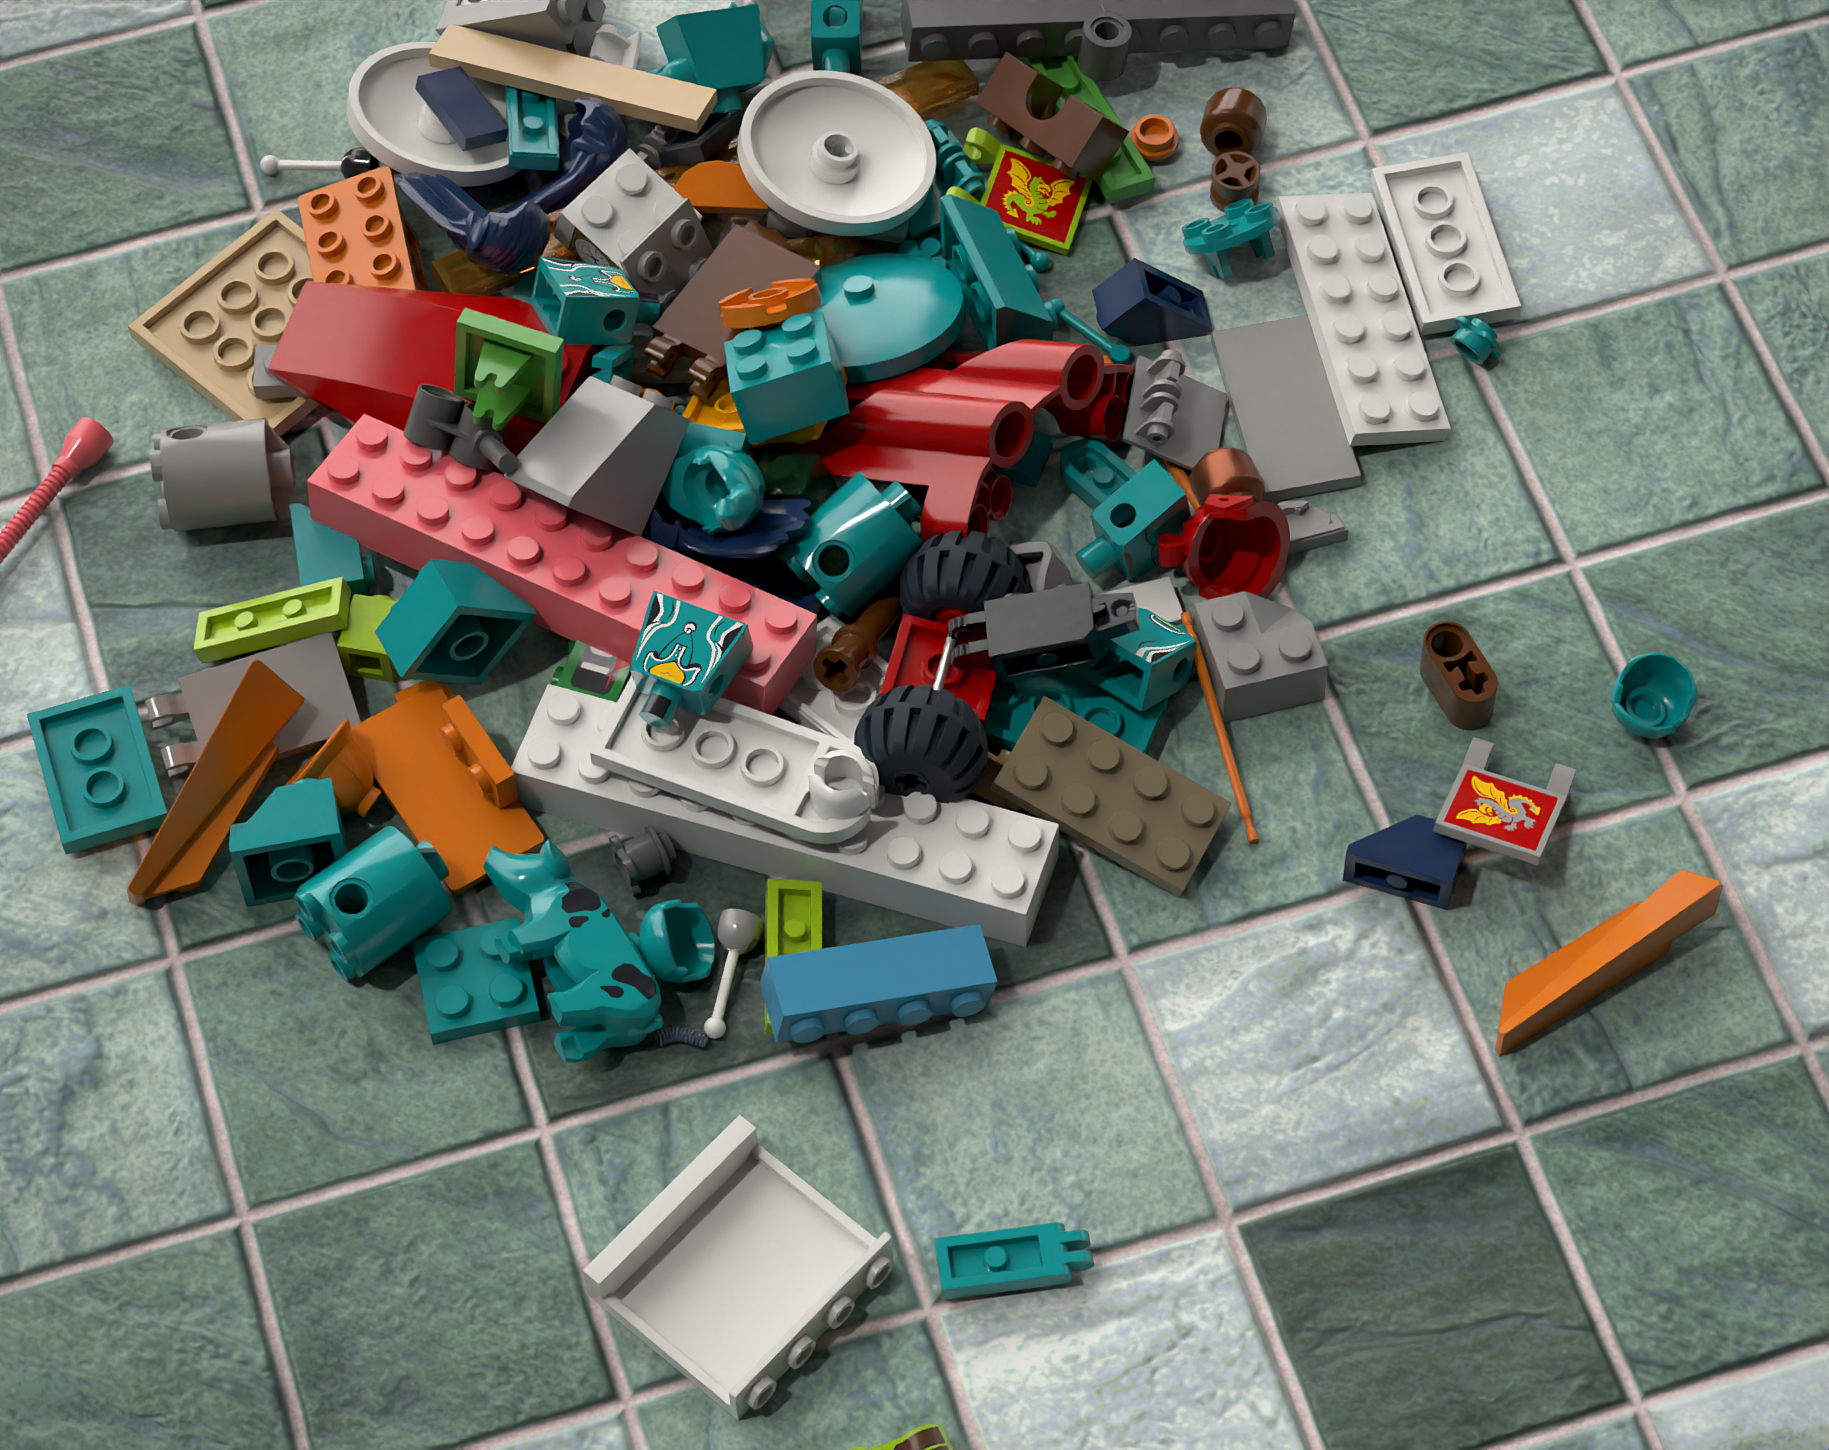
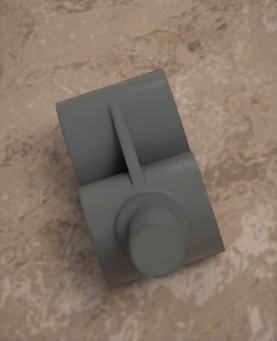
M420 384L418 386L403 432L405 438L418 445L436 450H446L450 444L449 455L452 458L479 469L491 470L496 466L504 473H511L518 466V458L503 442L509 422L500 431H495L492 428L493 417L490 416L486 417L482 424H474V403L442 387L429 384Z

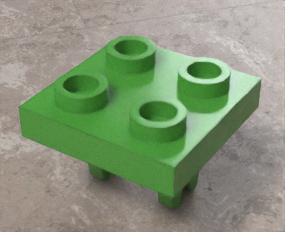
M464 308L457 320L454 394L476 401L473 411V423L477 425L482 424L485 418L490 416L493 417L492 428L495 431H500L517 414L547 424L560 408L564 339L505 321L492 315Z

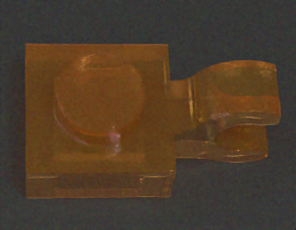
M816 232L796 239H789L785 243V249L792 250L793 253L824 267L842 261L844 254L861 249L860 236H839Z

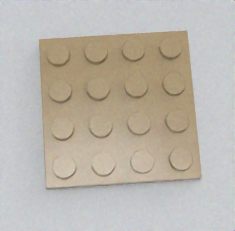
M277 208L274 209L128 325L132 339L232 420L267 418L269 425L279 436H282L319 405V403L309 397L256 398L253 388L255 345L279 343L305 282H313L304 230Z

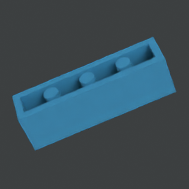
M980 924L768 957L760 981L775 1042L793 1040L797 1043L812 1042L821 1038L824 1034L847 1031L850 1034H862L873 1030L879 1025L897 1022L907 1026L925 1022L930 1017L952 1013L958 1017L971 1016L980 1012L983 1008H988L997 984V978Z

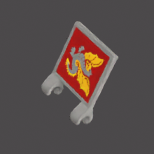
M1473 737L1464 763L1435 822L1433 832L1539 865L1562 809L1568 802L1571 794V785L1577 770L1556 763L1546 790L1487 771L1489 766L1488 760L1494 743Z

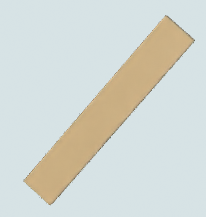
M454 24L448 25L429 52L430 66L446 70L460 66L467 76L570 102L579 97L598 98L611 105L618 114L694 133L700 131L718 103L717 89Z

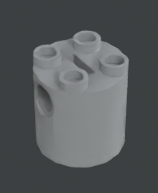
M267 418L165 428L161 432L154 433V451H150V464L153 481H162V499H158V514L162 530L173 529L176 532L278 521L296 485L295 467L291 447L272 429Z

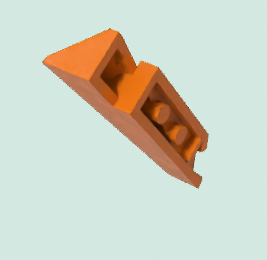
M1682 869L1641 904L1637 901L1508 980L1505 984L1495 1051L1499 1056L1505 1054L1670 951L1673 940L1716 914L1723 885L1716 879Z

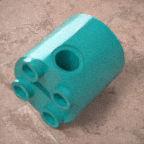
M858 471L810 515L811 523L803 532L804 536L785 545L786 549L779 556L802 580L809 575L816 580L822 588L814 595L835 618L839 619L846 613L853 619L901 575L913 553L919 551L924 541L909 525L922 514L923 509L897 480L880 493ZM834 549L845 550L850 560L848 569L840 576H828L823 569L824 557Z
M387 825L299 886L294 899L301 911L295 914V917L304 933L312 941L318 938L322 939L331 951L328 959L332 967L345 982H348L355 976L361 978L450 915L452 911L450 901L441 884V881L449 876V870L440 854L428 841L423 840L414 846L397 828Z

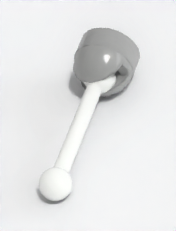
M726 909L722 911L717 928L718 939L724 949L728 951L713 1015L704 1024V1032L713 1039L722 1037L726 1031L723 1016L738 957L753 950L761 937L764 922L759 916L749 911Z

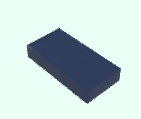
M460 66L418 76L415 87L416 91L463 152L506 142L509 128Z

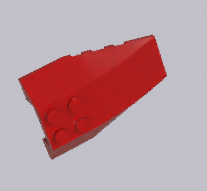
M306 281L267 369L270 374L323 407L327 405L339 412L352 425H355L363 414H366L404 431L420 384L434 385L454 392L457 320L464 308L492 315L547 334L549 332L532 305L516 298ZM563 345L560 408L575 393L582 374L593 375L595 367H591L592 358L602 351L605 345ZM462 397L463 399L476 404V401ZM515 414L509 421L503 439L504 445L517 457L546 424ZM449 444V446H448V449H446L447 451H450V448H451V445H450V444ZM494 466V468L491 469L492 471L497 472L503 476L505 474L496 466Z

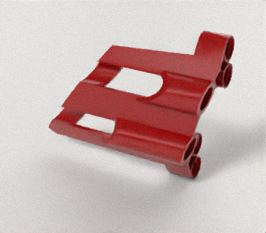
M1022 339L987 352L947 348L929 362L903 374L877 381L846 384L848 403L858 405L839 420L830 431H822L818 439L803 444L792 442L765 444L758 448H750L748 456L756 462L759 469L842 479H851L860 471L870 482L892 484L897 480L904 486L928 488L920 522L921 535L924 542L941 532L944 536L950 530L962 531V537L968 538V533L972 530L983 532L985 537H987L989 520H1003L1010 509L1012 500V488L1009 478L1003 474H995L994 467L1009 468L1018 463L1025 455L1033 436V415L1039 409H1045L1054 415L1060 432L1066 433L1068 436L1114 440L1121 431L1124 412H1128L1136 366L1104 363L1101 351L1094 345ZM947 362L963 363L953 370H944Z

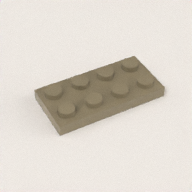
M1046 696L1042 698L990 788L991 791L1038 818L1059 824V830L1178 898L1185 889L1232 804Z

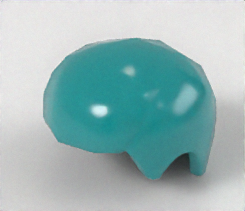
M1657 651L1646 653L1631 659L1618 675L1611 691V710L1616 720L1632 734L1655 740L1675 733L1684 724L1697 700L1698 690L1691 670L1676 657Z
M669 900L655 904L645 913L640 927L639 948L651 972L661 980L669 983L690 982L708 977L715 962V941L711 924L703 908L695 902L681 903V900Z

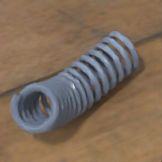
M673 1026L672 1032L670 1027L664 1028V1031L662 1029L660 1032L657 1031V1034L653 1032V1036L659 1046L666 1045L669 1042L678 1041L682 1043L684 1041L685 1044L688 1042V1045L692 1044V1046L695 1045L696 1047L699 1045L700 1048L703 1047L705 1049L708 1043L706 1033L692 1030V1028L688 1029V1027L685 1028L684 1026L682 1028L680 1026L677 1028Z

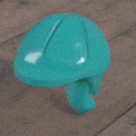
M711 444L696 448L673 461L662 486L664 498L672 509L686 518L697 521L704 526L702 527L704 532L707 531L708 534L713 535L717 532L739 530L752 521L762 506L765 496V482L756 462L746 453L736 447Z

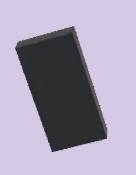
M739 108L714 112L709 115L698 133L686 130L681 131L658 151L663 168L706 161L739 134L745 110Z

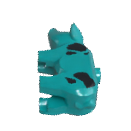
M550 839L543 844L540 853L537 854L509 853L493 845L485 859L483 868L502 897L524 914V923L517 928L509 930L508 934L496 936L494 944L503 962L506 964L532 960L543 961L546 974L556 991L549 993L547 996L552 1014L559 1026H573V1029L557 1033L554 1039L555 1048L562 1060L568 1063L593 1059L605 1048L636 1045L643 1041L650 1032L661 1029L664 1021L658 1012L662 1002L660 989L651 970L643 959L639 948V937L634 932L627 933L606 900L596 891L581 883L572 874L569 861L564 853Z

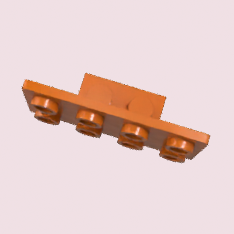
M385 165L298 197L313 282L429 291L418 235L400 207L394 173L389 166Z
M432 683L351 728L352 738L363 748L370 759L374 771L373 779L417 844L423 840L428 841L442 857L449 870V876L442 881L452 895H458L489 878L483 866L493 845H496L503 851L514 854H531L542 848L545 843L544 836L518 800L514 772L460 694L449 700L440 685Z

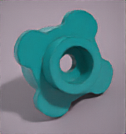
M1463 316L1456 318L1455 322L1460 328L1451 337V342L1462 355L1480 365L1483 364L1488 356L1494 360L1500 356V353L1496 350L1498 345L1496 339L1498 336L1488 324L1477 318H1474L1471 322Z

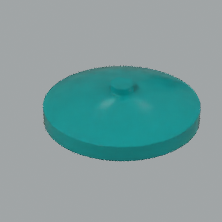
M894 253L859 255L821 265V280L818 282V288L821 293L822 304L815 310L806 313L811 315L820 311L823 312L839 359L847 375V384L890 378L929 362L944 352L956 340L963 329L966 319L963 290L960 282L951 271L925 258Z

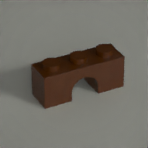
M1006 52L975 102L991 113L987 122L1011 137L1016 130L1020 132L1023 136L1019 144L1041 158H1044L1047 152L1055 156L1051 165L1068 177L1076 180L1079 174L1082 173L1098 182L1130 131L1072 95L1069 96L1062 109L1052 117L1054 106L1065 88L1034 67Z

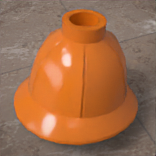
M345 719L338 726L327 742L284 785H292L296 781L306 778L317 780L332 778L341 817L355 812L364 818L382 793L381 790L373 786L374 771L370 759L363 748L352 738L351 725L348 719Z

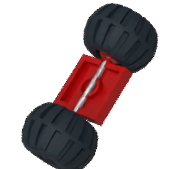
M952 530L948 531L944 536L942 532L934 535L922 544L917 553H913L901 573L900 604L903 616L880 696L866 709L854 733V745L861 748L863 756L875 764L879 776V785L885 787V793L905 797L913 792H921L922 795L927 793L933 795L936 802L949 804L953 800H961L968 797L975 790L986 769L988 740L983 726L997 674L993 666L958 670L957 667L954 668V665H951L950 651L957 647V645H962V643L968 644V642L951 639L949 637L948 623H950V619L960 615L965 616L969 613L985 611L984 601L999 599L1010 593H1030L1027 573L1016 553L1010 547H1006L1005 543L993 536L991 538L985 537L983 532L972 530L968 533V538L962 537V531Z

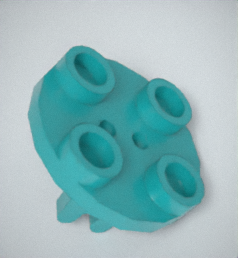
M1247 198L1227 205L1224 208L1226 214L1212 221L1209 218L1198 219L1181 228L1184 236L1183 245L1186 252L1189 254H1203L1214 278L1220 276L1221 279L1232 276L1227 253L1233 251L1232 247L1249 241L1257 258L1263 256L1266 260L1275 256L1269 230L1279 223L1280 215L1272 202L1254 206L1252 199Z

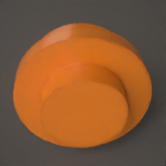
M1159 114L1146 115L1138 120L1130 132L1131 140L1145 160H1164L1173 155L1177 150L1179 142L1178 132L1173 123L1165 116Z

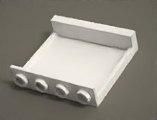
M739 1115L583 1270L588 1296L735 1419L739 1420L750 1408L757 1410L770 1399L776 1389V1381L790 1367L797 1369L808 1360L815 1349V1341L829 1327L836 1329L846 1321L854 1309V1301L867 1287L875 1289L887 1278L893 1267L892 1236L885 1231L878 1239L873 1237L758 1144L756 1127Z

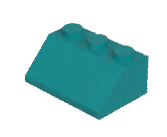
M951 194L940 197L941 255L948 264L947 269L960 282L965 308L986 351L1022 339L1053 341V331L1058 330L1055 310L1049 301L1043 303L1038 294L1040 289L1037 275L1031 264L1024 266L1020 258L1019 240L1012 227L1005 228L996 210Z

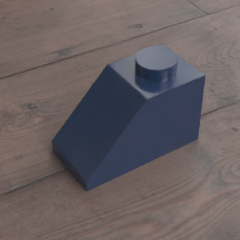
M1136 258L1132 259L1092 290L1097 309L1096 319L1102 331L1109 336L1117 337L1134 346L1206 336L1213 331L1202 290Z
M1416 814L1350 843L1346 851L1342 881L1448 910L1465 858L1467 842L1433 832L1438 817L1428 818Z

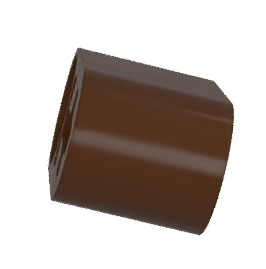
M1450 621L1433 624L1424 634L1419 668L1420 675L1446 717L1454 726L1463 730L1480 729L1490 722L1493 715L1498 686L1497 676L1469 632L1463 626ZM1438 654H1448L1453 657L1446 658L1439 656Z

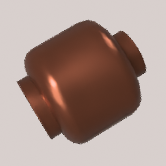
M1229 447L1208 451L1194 466L1190 475L1191 489L1200 506L1204 505L1210 494L1252 496L1253 502L1257 503L1262 502L1265 496L1264 482L1252 458L1241 449Z

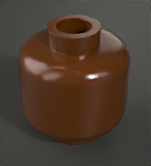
M1225 88L1216 92L1207 101L1200 125L1201 141L1207 151L1216 157L1231 151H1240L1252 156L1259 149L1265 131L1267 115L1264 104L1251 91L1242 88Z

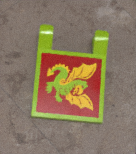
M976 127L972 128L968 132L963 152L968 155L971 163L994 164L981 202L966 190L955 186L950 187L946 195L951 194L996 210L1005 228L1012 227L1018 239L1067 256L1093 179L1080 173L1078 178L1074 180L1051 165L1052 161L1002 144L987 131Z

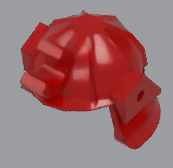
M1210 494L1204 505L1198 507L1195 513L1186 522H1183L1180 536L1168 533L1158 534L1157 556H1160L1159 564L1166 567L1181 565L1186 577L1200 586V597L1214 599L1246 591L1268 599L1276 588L1287 562L1290 545L1289 524L1283 510L1273 502H1253L1252 496Z

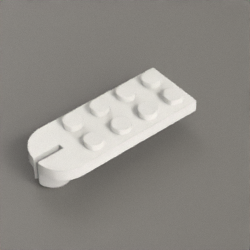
M632 676L590 752L592 765L817 844L838 843L859 833L871 819V807L876 809L879 800L877 768L873 762H870L863 756L861 748L721 697L710 712L705 715L679 707L669 728L660 729L648 724L639 716L648 695L636 689Z

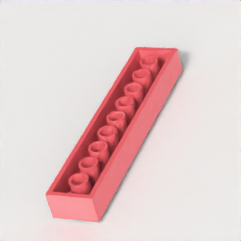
M363 414L307 480L310 517L312 520L358 540L360 545L418 571L427 565L430 559L471 563L533 606L537 615L531 621L532 623L574 642L579 640L629 664L632 662L649 601L654 591L747 624L754 649L720 697L766 714L773 715L816 656L817 614L632 532L569 508L509 480L497 472L463 464L452 458L447 450H436L418 445L403 436L404 431L366 414Z

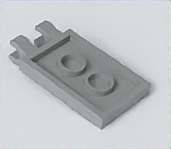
M322 633L180 677L178 681L182 693L164 694L145 700L154 730L191 719L198 741L194 743H178L161 749L169 777H179L192 771L254 658L263 662L304 697V703L272 741L279 748V754L275 761L322 747L345 719L350 721L351 728L361 723L332 633Z

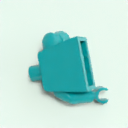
M731 2L729 8L680 14L656 26L669 64L647 72L717 89L718 103L713 109L714 112L739 108L743 110L739 93L745 92L763 82L773 53L774 41L760 21L758 4L748 3L746 6L737 7L735 2Z

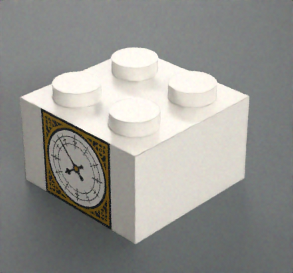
M629 148L560 212L554 237L582 263L615 267L622 270L625 274L619 260L684 198ZM694 209L699 221L701 222L703 216L696 209Z

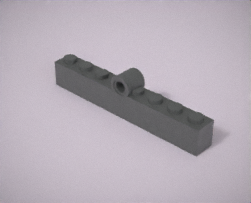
M902 0L900 21L908 62L1003 58L1006 52L1016 58L1078 56V67L1085 76L1097 81H1111L1123 74L1127 56L1130 53L1288 48L1296 11L1293 0Z

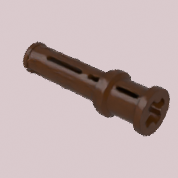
M895 580L880 593L853 624L844 625L838 629L832 638L831 647H826L818 653L813 662V670L816 678L823 686L836 692L848 691L855 686L860 678V670L866 669L874 662L878 655V643L903 613L900 597L896 596V593L900 590V581Z

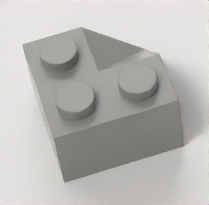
M1246 591L1194 603L1193 629L1199 639L1224 723L1324 700L1328 664L1314 626L1306 617L1293 608Z

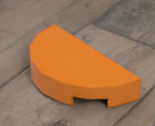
M716 160L699 163L685 171L673 187L680 196L689 198L693 208L701 213L766 215L769 210L768 205L755 193L748 183L742 168L737 164Z

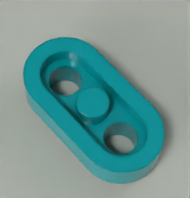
M1083 438L1072 441L1063 449L1060 456V475L1063 482L1093 509L1136 474L1131 467L1109 448L1094 439ZM1089 469L1093 472L1089 474L1080 473L1079 470Z

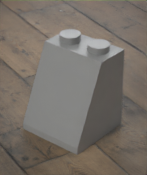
M613 375L610 384L589 376L517 456V468L511 473H505L503 477L569 508L641 536L691 419L672 411L675 404L674 400L649 389H646L643 397L640 398L639 394L642 387L621 377Z

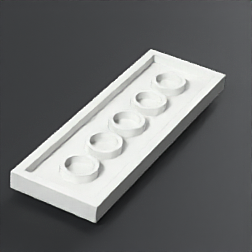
M1372 193L1279 196L1275 205L1280 215L1278 224L1349 446L1445 441L1451 427Z

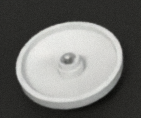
M410 42L385 48L369 56L354 72L346 101L348 123L362 146L385 165L407 176L408 173L415 172L436 177V174H440L461 187L492 184L509 178L522 170L508 168L507 138L506 142L463 152L416 91L415 87L419 75L442 71V69L430 66L429 52L436 42ZM468 76L506 124L505 85Z
M806 71L788 75L772 82L762 89L750 102L744 114L738 136L737 151L739 162L748 183L755 193L770 208L788 220L805 228L831 235L865 236L884 232L902 224L913 216L924 203L936 169L935 146L927 126L917 112L906 101L886 87L869 79L844 72Z

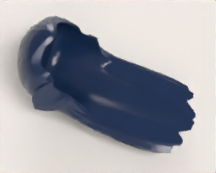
M579 97L573 99L572 103L576 106L577 111L568 121L569 136L565 142L559 144L558 171H556L551 181L499 213L514 211L525 201H534L543 209L547 216L554 215L557 211L561 212L629 149L625 125L615 109L598 98Z
M417 172L408 173V177L400 175L401 180L397 184L405 198L411 204L419 207L435 225L443 229L444 232H447L448 238L452 239L453 244H458L460 249L465 250L467 257L474 265L485 266L500 274L510 275L530 267L544 252L550 236V221L547 214L534 201H525L520 207L509 213H489L457 184L440 174H436V177Z
M661 489L642 534L645 539L686 557L766 558L777 550L778 547L785 546L804 536L803 532L811 523L810 516L804 511L811 506V502L807 499L763 500L757 515L747 526L736 531L717 532L712 535L708 534L707 531L704 532L702 530L704 526L697 521L686 518L672 509L664 498Z

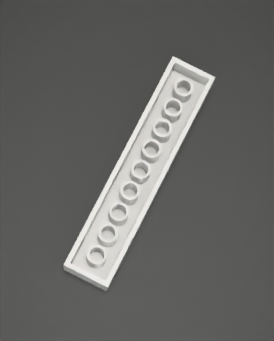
M551 684L547 685L511 766L515 774L518 800L524 807L631 837L644 834V827L651 825L656 833L665 831L674 849L781 879L822 882V890L956 928L980 924L984 936L1026 947L1059 857V824L966 798L953 800L947 804L936 802L934 796L927 793L922 795L921 792H913L907 797L885 793V787L879 785V800L876 809L871 807V819L859 833L838 843L817 844L808 842L592 765L590 752L617 702Z

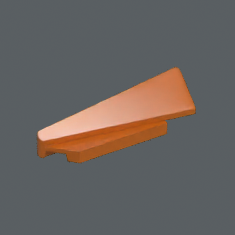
M256 658L249 665L127 888L129 902L135 906L144 904L145 900L176 890L184 893L201 887L229 839L230 826L238 824L279 754L278 745L272 743V741L304 703L303 696Z

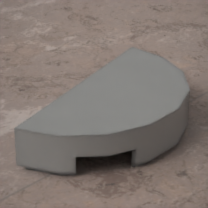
M1296 500L1277 504L1285 513L1289 524L1290 545L1288 556L1348 540L1349 529L1338 514L1334 512L1329 514L1320 508L1308 506L1309 501Z

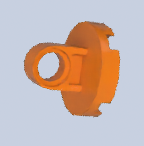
M797 278L771 282V289L762 290L754 294L752 288L731 294L719 301L722 325L727 328H749V330L761 331L780 325L791 316L811 312L822 304L818 284L811 278Z

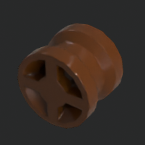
M1231 151L1223 153L1215 159L1211 170L1210 199L1218 210L1224 212V208L1227 205L1247 198H1251L1254 206L1256 205L1259 196L1258 184L1260 182L1261 168L1254 157L1244 152Z

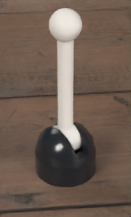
M364 147L350 149L344 155L342 161L278 160L273 155H267L261 160L260 166L262 171L269 175L275 174L278 170L341 171L344 178L348 179L379 168L380 161Z

